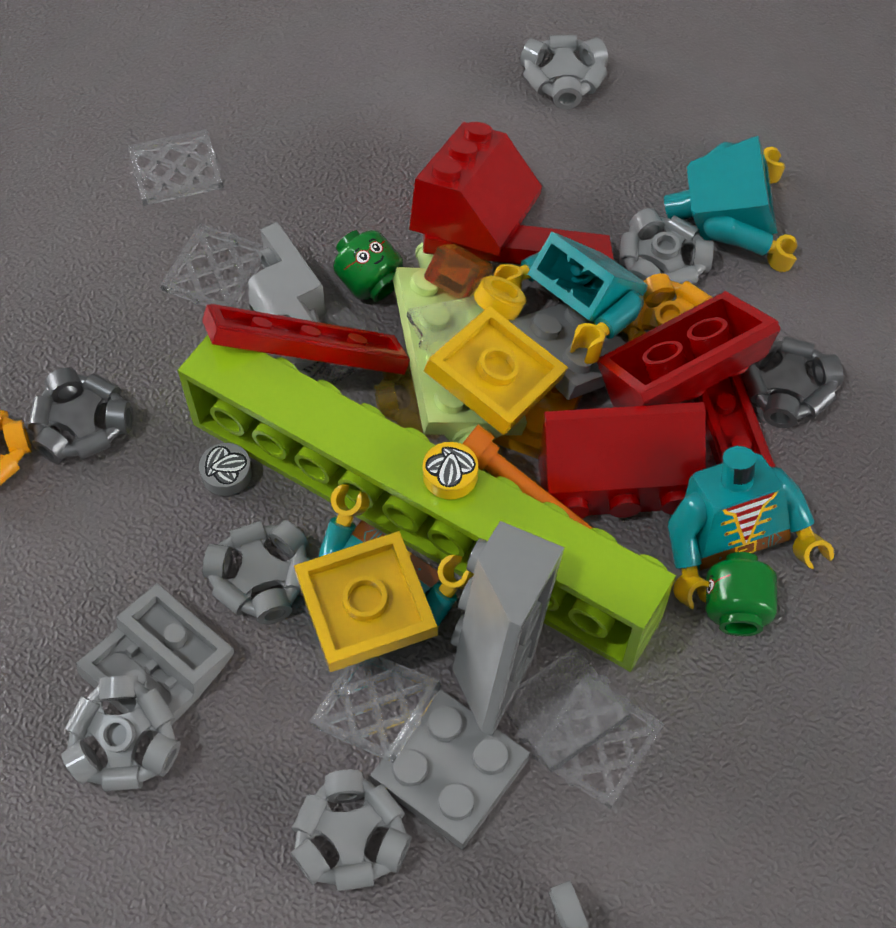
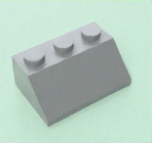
M502 521L498 523L488 541L480 538L476 542L470 554L466 569L474 573V575L468 580L460 597L458 608L464 610L465 614H462L458 620L450 642L457 647L453 665L454 674L481 732L490 736L493 735L534 658L565 548Z

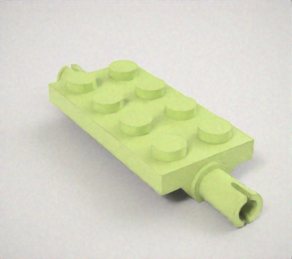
M422 242L415 250L419 268L397 267L393 283L407 354L410 359L409 364L423 434L444 435L450 442L462 444L479 424L495 436L493 439L495 440L503 434L424 372L428 359L484 311L475 301L474 293L482 278L490 276L489 271L448 269L446 256L423 253ZM524 416L505 435H522L527 425L526 417Z

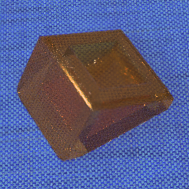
M457 244L438 246L424 274V278L454 297L465 300L478 288L482 278L491 274L493 267H491L492 264Z

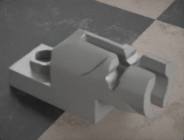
M278 222L260 229L264 249L259 251V257L264 269L248 280L251 311L320 322L319 318L326 316L321 282ZM282 356L290 361L298 371L304 370L318 362Z

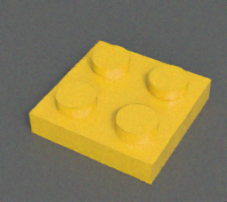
M488 306L428 359L424 372L501 434L505 435L562 380L568 367L495 309Z
M400 531L294 565L302 595L330 672L438 636L437 624Z

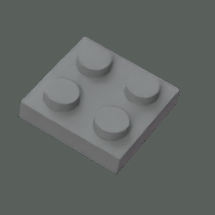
M565 302L510 321L568 367L562 380L555 386L567 400L605 386L597 362L593 364H586L584 362L587 348H578L575 352H570L577 326L583 323L595 324V322L589 321ZM618 336L612 339L605 338L600 357L624 345L625 342Z
M438 688L371 773L370 780L376 787L383 784L399 804L463 850L529 761L530 752L498 729H495L492 736L481 732L472 711Z

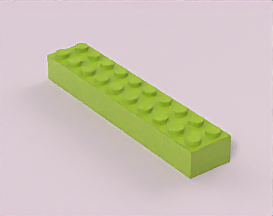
M207 335L177 370L194 426L224 443H233L242 447L249 457L330 503L332 492L342 484L349 485V490L345 496V505L350 510L355 506L358 494L366 492L370 500L369 507L366 512L355 517L387 535L400 531L406 546L438 564L446 556H462L461 562L454 569V573L461 577L467 570V563L476 542L480 538L488 541L500 521L565 547L543 623L627 671H632L659 626L676 575L667 571V568L658 559L645 554L638 555L619 545L616 539L608 532L599 528L590 529L571 519L558 505L551 502L542 503L523 493L513 481L501 476L495 478L479 468L477 483L474 489L466 496L452 500L435 496L427 489L423 481V460L426 453L435 445L422 432L412 427L403 428L386 419L376 407L367 403L360 405L345 397L328 381H316L299 372L287 359L283 357L273 358L263 352L213 345Z

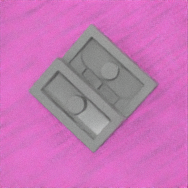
M156 583L116 616L118 628L76 662L78 674L93 688L99 685V678L137 675L138 681L147 689H157L175 717V720L171 722L172 726L224 668L233 656L234 648ZM136 698L111 700L109 702L124 714L133 711L137 701ZM153 730L145 733L151 740L158 734V732Z

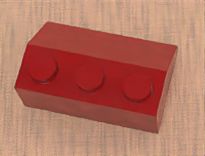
M463 122L415 178L409 230L499 256L540 196L542 185L506 133L492 130L490 125L483 122Z
M724 291L599 357L597 364L613 407L677 404L701 396L707 388L728 377L744 373L750 365L765 358L781 329L778 320Z
M704 402L544 412L538 463L541 487L581 519L589 515L605 514L626 518L634 516L639 512L663 511L666 514H673L685 497L690 477L695 472L706 469V410Z

